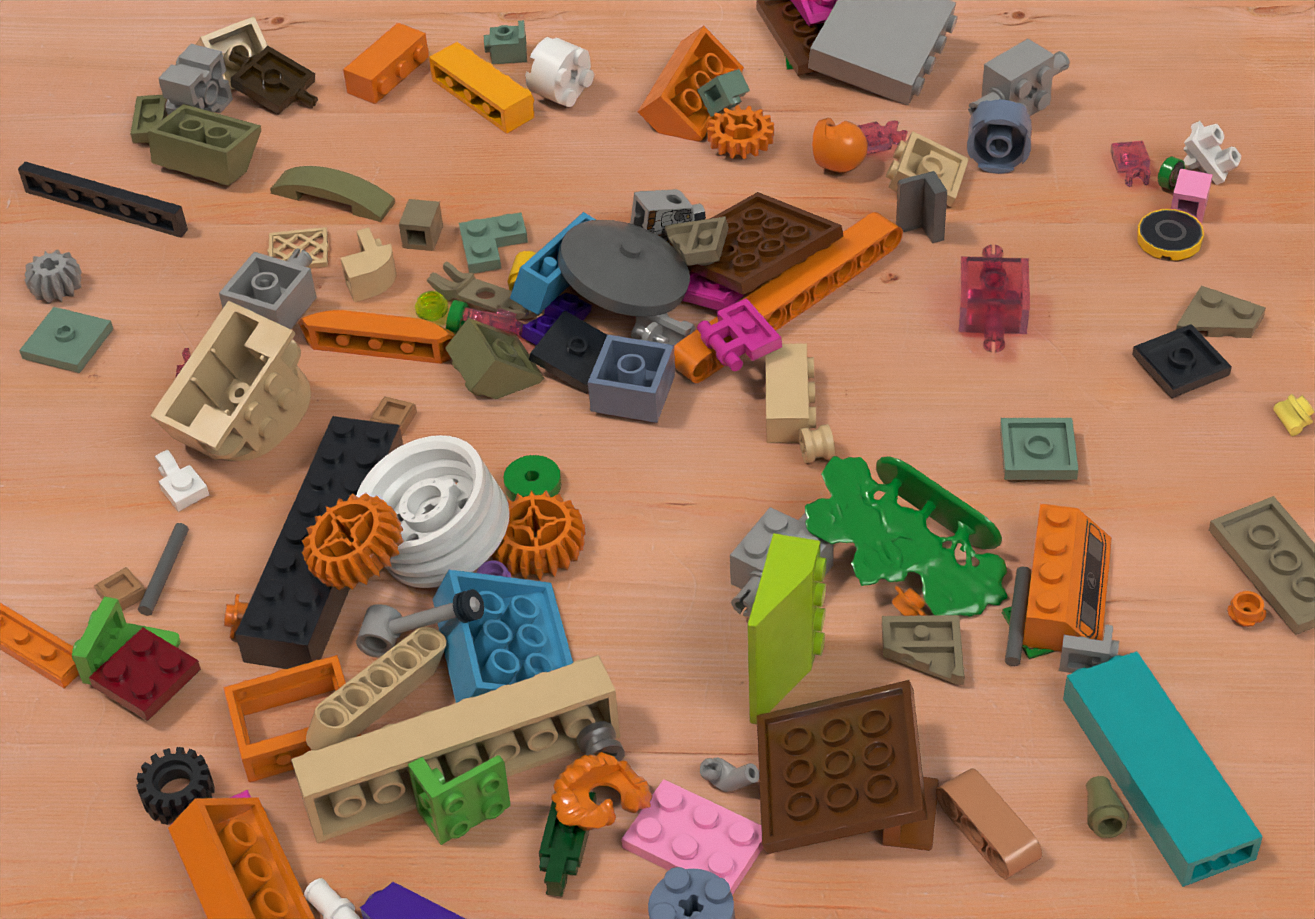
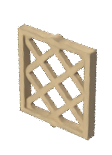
M327 227L269 233L268 255L270 257L277 255L282 258L281 260L287 261L295 249L299 248L302 251L310 244L316 248L309 253L312 263L307 268L328 267L329 246ZM320 236L323 237L322 244L315 242ZM298 238L305 241L300 246L292 244ZM277 240L280 243H282V245L275 249L273 248L274 242ZM286 247L293 249L288 255L281 252ZM323 251V258L319 259L314 256L318 252Z

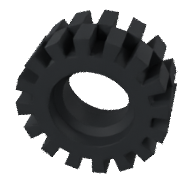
M176 747V754H171L170 748L163 750L165 756L159 758L155 753L150 757L151 765L144 762L141 766L143 773L137 774L138 784L136 786L146 813L149 812L153 820L156 821L159 818L161 824L168 825L170 818L174 822L194 799L213 798L211 793H215V787L208 765L201 754L197 756L195 750L189 749L186 754L183 747ZM180 778L190 780V783L181 791L175 793L161 792V789L172 780Z

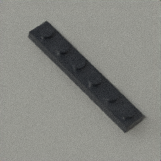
M26 161L18 168L26 193L180 238L188 231L183 209L180 205Z

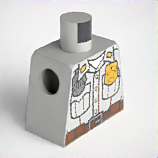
M680 190L634 192L630 224L644 228L667 242L669 240L665 232V225L706 219L703 205L700 203L692 205Z

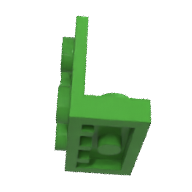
M500 755L447 783L438 768L431 770L423 757L408 764L417 811L440 845L452 838L455 839L465 835L469 829L487 819L498 817L511 805L505 762Z

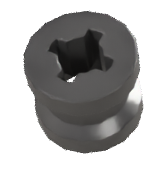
M599 721L592 723L581 730L577 736V744L580 750L586 753L585 755H597L603 752L621 761L625 753L621 743L615 740L616 732L609 722Z

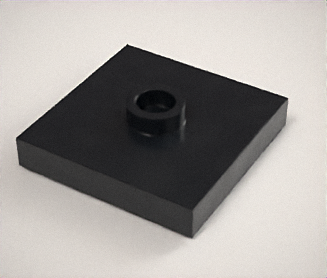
M564 310L531 351L529 360L587 394L589 391L588 381L607 334Z
M1192 324L1133 347L1132 355L1171 398L1227 377L1232 369V366Z

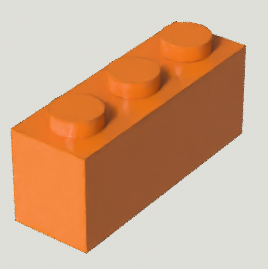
M396 23L343 69L347 93L373 104L380 101L429 57L426 33L401 23Z

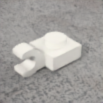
M168 450L155 456V459L161 466L158 470L164 477L159 480L161 491L178 512L209 496L207 485L190 465L180 469Z

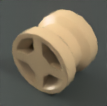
M828 424L820 425L817 430L799 429L800 450L805 463H812L816 458L820 457L829 460L835 456L833 435Z

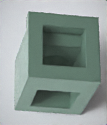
M524 20L518 21V26L501 25L499 27H490V34L484 35L485 53H491L492 64L527 62Z
M740 69L717 76L697 89L711 117L715 113L721 112L723 108L731 109L742 102L740 97L750 91Z

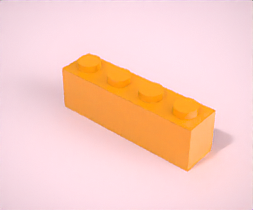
M455 42L429 56L432 81L506 134L535 118L534 97L532 93L459 42Z

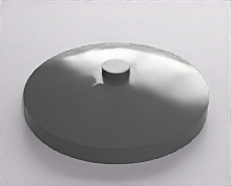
M591 220L572 227L565 234L558 252L560 271L573 289L592 303L624 315L648 317L670 312L683 301L690 282L688 267L673 246L658 235L626 222Z

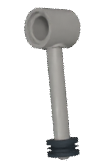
M470 589L455 594L453 603L404 617L390 606L372 605L366 611L356 640L357 647L369 656L380 658L395 646L397 638L403 632L457 618L462 623L481 619L484 614L483 599L476 590Z

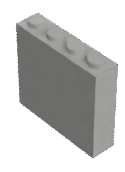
M837 0L810 48L808 68L909 105L913 95L919 96L925 82V78H923L925 73L930 75L936 61L935 54L942 53L947 40L946 33H952L958 19V16L954 15L956 2L951 0Z

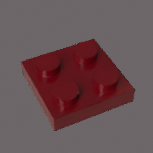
M142 627L100 666L89 679L93 688L148 721L201 670L197 659Z

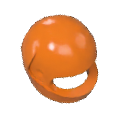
M825 118L817 122L812 141L813 155L816 163L822 168L838 173H846L860 166L868 151V143L864 132L856 124L849 121H843L837 126L831 118Z

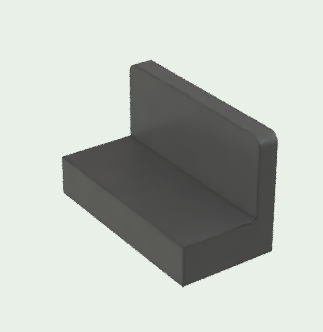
M935 171L899 180L896 225L901 227L903 232L923 228L932 243L944 241L947 189Z

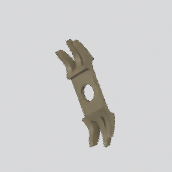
M447 261L443 264V269L453 281L447 280L434 272L427 279L432 288L448 301L456 298L502 315L505 321L534 318L541 314L537 315L510 299L512 291L476 279L473 273H462ZM485 291L495 294L490 299H481L476 295Z

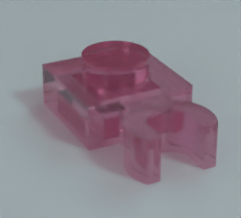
M896 120L887 122L886 126H881L877 121L858 125L867 139V155L890 150L892 144L898 145L901 140L905 142L908 131H897L899 122Z
M1143 140L1112 143L1110 153L1117 173L1126 172L1125 184L1128 187H1132L1133 178H1140L1143 180L1144 185H1149L1151 174L1149 169L1150 158Z
M466 307L462 318L463 321H466L468 318L474 319L518 337H521L522 327L525 325L515 319L516 313L504 309H497L495 314Z

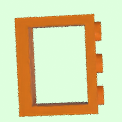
M338 655L321 660L317 659L307 664L278 670L275 673L243 680V682L223 687L242 763L249 783L294 770L291 759L304 755L312 749L306 742V734L309 727L251 744L244 716L338 690L346 684Z

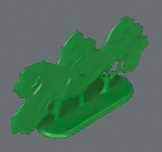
M838 456L831 458L821 473L831 498H820L810 504H806L805 514L807 519L805 524L811 534L830 544L839 542L855 544L857 550L851 565L861 586L876 584L880 579H885L888 582H901L905 580L909 572H915L921 576L923 598L934 615H965L969 617L981 615L988 604L1000 605L1003 600L1008 598L1002 585L1003 578L1008 572L1005 561L998 555L991 553L976 554L971 546L973 545L984 550H993L1001 545L1002 536L1000 531L986 516L900 459L887 456L877 460L876 472L883 484H878L872 479L868 464L861 457H848L843 460ZM877 491L885 493L880 500L874 499V494ZM898 496L919 510L901 507L897 503ZM927 518H932L955 535L951 537L935 535L927 528ZM951 541L952 545L950 548H944L942 543ZM958 543L962 544L960 550L966 551V564L964 566L956 562L954 551ZM973 556L979 560L977 567L972 566L971 559Z

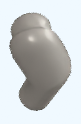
M717 757L713 759L707 758L700 765L702 778L709 780L714 786L724 792L741 789L759 780V770L752 763L736 768L724 759Z

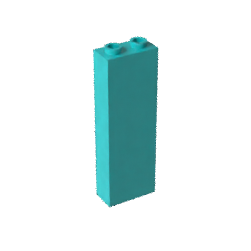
M1137 651L1124 656H1114L1107 662L1090 668H1079L1072 674L1067 675L1063 700L1182 887L1257 859L1263 838L1262 834Z

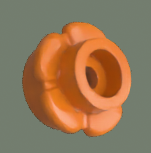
M1251 591L1237 593L1231 600V605L1227 608L1229 617L1246 627L1254 626L1256 622L1261 623L1266 617L1264 600L1260 595Z

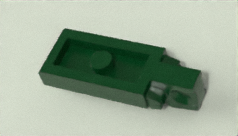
M589 792L590 799L596 804V792ZM552 801L539 850L540 871L546 872L544 884L547 886L546 895L563 897L567 876H576L578 868H581L589 831L583 830L577 825L568 826L559 822L556 816V803Z

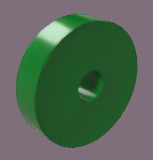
M528 455L520 457L510 463L504 472L505 492L511 501H515L517 493L522 497L529 496L531 490L535 495H542L547 490L550 497H553L561 489V475L558 465L553 460L544 456Z

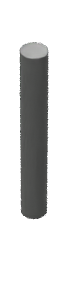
M183 523L175 524L141 600L138 611L143 615H152L187 536L189 528Z
M1024 566L1018 567L1016 570L1005 663L1009 666H1018L1021 662L1032 572L1030 568Z

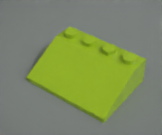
M773 533L748 622L749 712L751 724H757V715L769 713L812 670L815 655L821 656L823 653L825 633L822 630L826 609L819 607H822L824 604L826 584L820 582L824 580L827 559L820 557L819 540Z

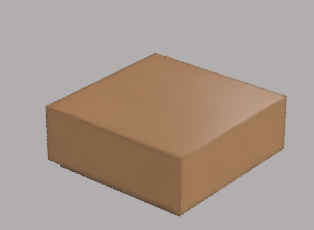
M384 396L370 421L400 425L401 435L403 436L417 413L416 404Z
M127 567L94 585L97 594L102 599L104 596L118 599L122 611L142 600L146 591L145 587Z

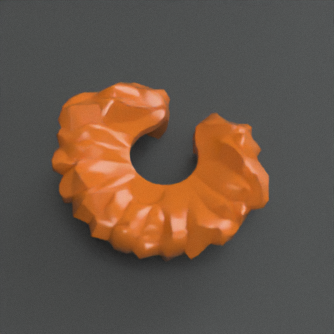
M603 752L597 755H583L567 765L565 771L559 774V779H556L553 786L556 793L551 794V800L556 803V816L559 822L568 826L577 825L587 831L610 826L616 820L613 802L610 798L600 805L595 804L590 799L589 792L593 788L609 786L616 789L621 796L622 809L630 813H637L641 809L650 808V801L653 797L651 792H649L650 788L647 781H645L643 776H638L627 761H618L614 756Z

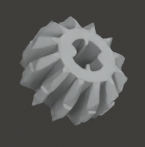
M58 249L48 254L45 251L43 256H33V262L25 265V283L37 300L45 299L48 303H51L54 299H59L62 302L63 297L74 296V290L81 288L82 272L79 264H77L76 259L71 256L70 252L61 254Z

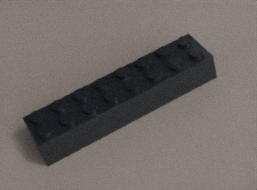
M332 416L235 633L244 663L289 669L317 659L321 660L350 588L345 586L343 589L338 590L333 586L327 587L310 572L309 566L306 564L302 554L305 547L302 540L309 535L306 528L316 524L315 516H322L326 512V506L332 508L337 505L339 498L347 501L351 494L357 495L361 483L371 469L386 455L403 445L400 425Z

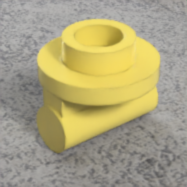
M1291 394L1285 401L1275 404L1273 410L1289 434L1295 436L1301 433L1305 426L1314 422L1310 416L1315 411L1303 395L1296 398Z

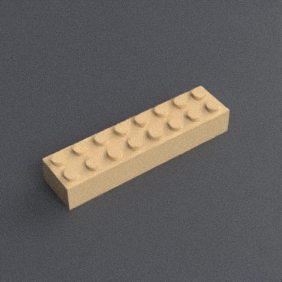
M599 655L588 659L577 660L570 665L549 672L539 673L532 678L511 685H503L496 690L473 698L462 699L458 703L434 711H426L420 716L396 724H388L381 729L358 737L347 738L340 743L319 750L308 751L304 755L291 759L303 803L317 843L416 809L408 764L421 757L424 758L431 770L438 768L447 783L497 755H500L504 760L506 776L508 777L580 752L577 736L586 726L595 722L606 721L611 723L616 732V739L620 738L616 690Z

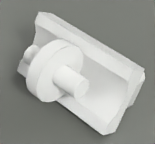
M1200 121L1192 124V133L1184 142L1186 146L1183 150L1187 153L1183 160L1187 170L1198 168L1203 173L1213 174L1212 180L1218 185L1225 181L1229 171L1238 167L1241 154L1232 146L1224 150L1220 148L1219 145L1224 140V134L1218 124L1204 127Z

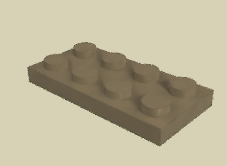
M1272 496L1211 520L1210 533L1294 634L1297 635L1314 628L1315 543L1277 499Z

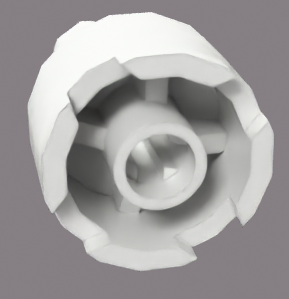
M546 37L537 44L530 57L535 60L531 73L526 71L525 75L526 85L531 92L566 107H572L583 89L592 84L594 72L590 70L591 63L588 50L559 38L551 39Z

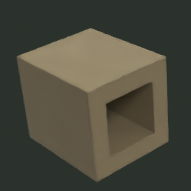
M408 199L399 222L402 246L406 249L434 251L443 228L440 202Z

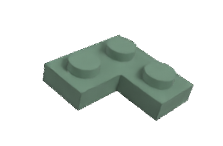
M522 212L459 223L469 273L474 274L501 269L498 247L528 242Z

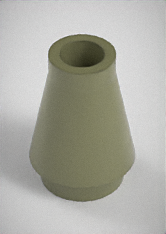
M1104 776L1091 778L1086 783L1088 793L1087 824L1101 838L1116 837L1126 829L1128 812L1111 787L1108 778Z

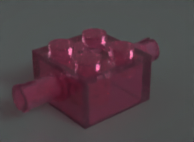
M988 245L983 249L982 257L961 256L958 332L984 333L983 348L988 352H992V342H995L996 353L1005 348L1004 334H1027L1030 310L1029 258H1003L1004 252L1000 246L995 245V254H992V245Z

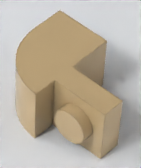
M369 227L357 231L360 252L341 258L345 283L354 302L385 292L391 287L396 278L391 243L382 245L380 238L374 239Z

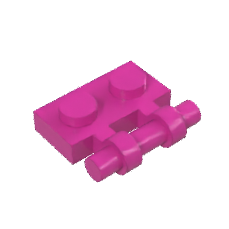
M747 298L717 311V323L711 325L708 321L704 320L697 326L703 343L708 348H713L720 363L728 366L732 371H738L742 368L743 362L739 356L745 353L754 361L782 348L781 336ZM731 336L733 340L726 343L723 338Z

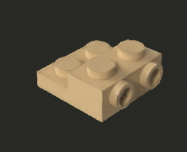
M912 131L906 142L901 140L894 152L893 158L898 161L893 160L887 171L886 178L891 179L888 188L897 192L899 180L935 171L947 189V205L951 207L956 199L969 158Z

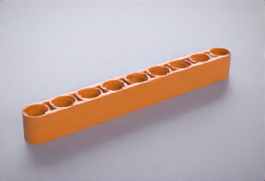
M877 212L870 213L843 231L844 237L832 243L830 247L809 256L803 263L796 264L785 270L779 277L773 278L744 299L747 298L773 329L777 331L897 248L903 237V229ZM715 317L709 323L711 325L717 323L718 317ZM698 330L674 346L675 369L694 383L704 381L724 367L717 359L716 351L713 348H708L703 343ZM731 336L723 338L726 343L733 340Z

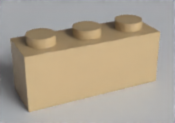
M807 343L782 344V348L766 355L767 443H799V429L816 428V407H809V403H815V382H808V378H814V357L807 358Z

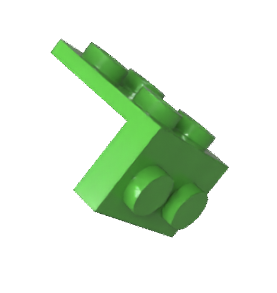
M104 596L97 610L91 613L83 636L75 642L72 650V659L75 662L82 683L91 685L89 677L142 627L177 648L181 643L179 634L173 631L126 623L119 600Z

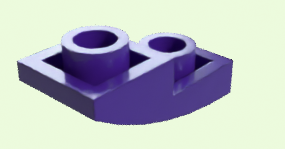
M566 292L558 296L545 308L544 315L523 325L521 337L537 345L564 310L584 320L591 312L592 305L579 299L578 296Z

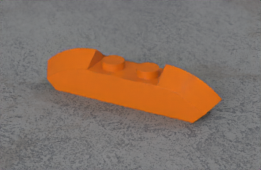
M347 310L318 312L305 316L298 322L306 342L313 350L439 364L452 359L445 347L456 335L442 326L419 318Z

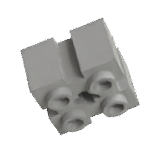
M190 44L179 55L176 65L171 64L158 79L163 98L167 99L166 111L168 115L183 104L214 113H221L228 106L233 98L229 80L223 79L222 76L226 72L222 51Z

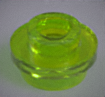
M437 291L424 292L418 297L415 304L416 315L423 320L436 321L447 314L448 302Z

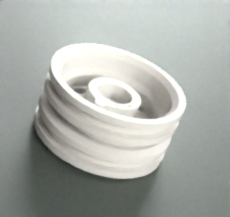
M452 436L423 437L398 447L371 469L361 483L356 495L360 497L367 493L371 497L378 496L397 513V518L400 520L403 528L401 536L404 542L398 546L400 554L390 558L392 567L385 568L396 580L412 587H438L448 570L475 571L495 552L506 533L509 522L507 498L487 466L469 443Z

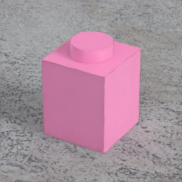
M1180 169L1173 193L1171 209L1187 212L1202 223L1213 174Z

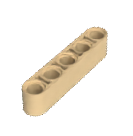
M431 627L416 629L319 703L314 711L306 734L307 745L312 750H319L340 743L347 738L356 737L434 675L446 647L445 636L439 630Z

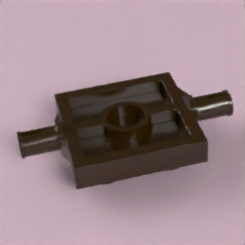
M267 46L259 54L251 57L243 55L236 49L230 53L229 60L241 66V69L231 77L232 88L278 115L292 102L298 100L310 108L316 105L318 97L305 91L315 82V73L270 46Z

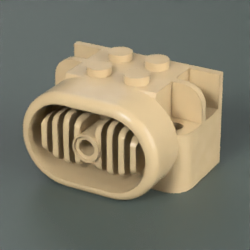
M228 301L150 416L173 439L215 460L245 461L268 453L299 424L310 403L311 389L309 381L297 366L301 357V350L299 345L292 340L296 333L285 326Z

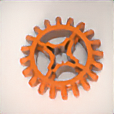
M531 490L529 496L522 497L517 493L515 501L507 500L509 504L507 530L501 543L491 556L493 560L503 563L508 568L511 576L521 572L524 579H527L531 574H536L541 580L544 573H550L555 577L558 568L568 570L570 561H578L579 552L583 551L585 544L584 535H586L582 515L579 509L574 508L571 500L563 501L560 494L550 497L547 490L542 495H535Z
M364 493L357 497L351 494L347 501L339 498L337 505L332 508L326 506V512L322 516H315L316 524L306 528L309 535L302 540L305 546L302 554L306 564L309 566L308 569L321 583L327 587H336L338 590L343 589L345 586L353 590L358 582L367 585L370 577L374 575L380 577V570L383 567H392L390 558L400 554L398 546L404 542L401 536L403 528L394 509L378 496L371 497Z

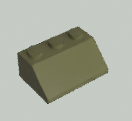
M183 104L148 130L151 162L169 170L181 171L191 174L193 177H201L221 185L230 186L247 172L261 133V125Z

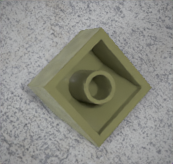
M471 318L466 320L445 347L453 360V367L461 373L466 381V388L476 396L485 395L493 399H499L539 384L544 379L536 364L529 360L530 355L517 336Z

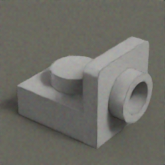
M1105 625L1103 641L1082 636L1064 635L1059 671L1073 673L1079 668H1090L1117 656L1119 641L1112 640L1113 626Z

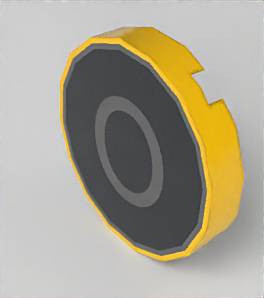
M1160 209L1148 213L1141 219L1137 229V242L1146 253L1162 259V256L1171 257L1170 260L1173 261L1190 258L1199 252L1204 239L1203 226L1198 219L1187 212L1176 209Z

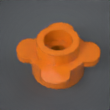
M898 585L894 587L899 594L891 602L904 616H928L922 609L926 602L912 588L905 592Z
M240 594L235 595L234 605L226 604L224 626L231 627L230 638L234 639V633L237 631L249 604L247 602H239Z

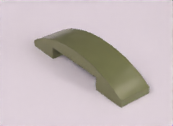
M299 166L287 169L270 189L271 194L297 201L305 193L348 204L352 207L353 215L378 222L384 219L395 204L393 196L369 181L344 171L320 166Z

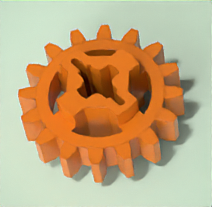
M736 105L735 110L731 111L728 108H723V115L715 113L714 120L708 121V142H711V149L718 148L719 155L728 152L732 159L736 154L741 155L742 159H746L747 154L751 153L756 157L758 156L759 149L767 151L768 144H773L774 122H771L770 115L763 116L762 109L754 112L752 111V106L741 110L740 106Z

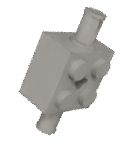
M1026 39L984 64L982 97L969 104L970 108L968 111L970 115L977 109L980 102L986 100L1001 99L1023 104L1029 116L1045 109L1050 105L1053 76L1069 68L1068 64H1070L1068 56L1061 51L1052 54L1030 39Z
M299 248L293 251L287 261L253 252L219 292L222 308H224L228 301H231L292 329L317 298L311 269L307 268L312 263L311 256L305 250L300 251Z
M770 507L730 554L731 584L741 589L737 596L732 599L731 604L739 614L747 607L743 616L749 617L751 615L773 533L819 540L820 557L827 559L825 575L832 568L834 544L828 543L807 530L805 524L807 516L805 513L797 520Z

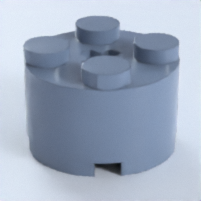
M1001 99L986 100L978 104L977 109L969 120L967 152L971 160L973 158L978 163L979 168L995 174L1008 173L1013 171L1015 166L1021 162L1023 164L1028 159L1031 151L1032 122L1026 107L1020 103Z
M671 868L655 886L649 898V919H736L729 883L714 873L702 869Z

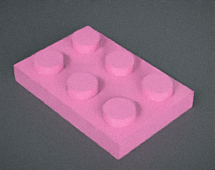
M663 779L652 795L651 807L641 810L622 837V848L668 871L671 868L682 867L684 869L694 868L712 872L729 883L730 891L733 895L763 849L761 825Z

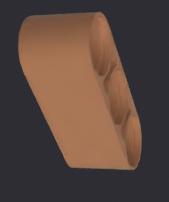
M971 768L937 787L936 796L944 812L1000 877L1008 879L1042 858V849L1035 835L976 769Z

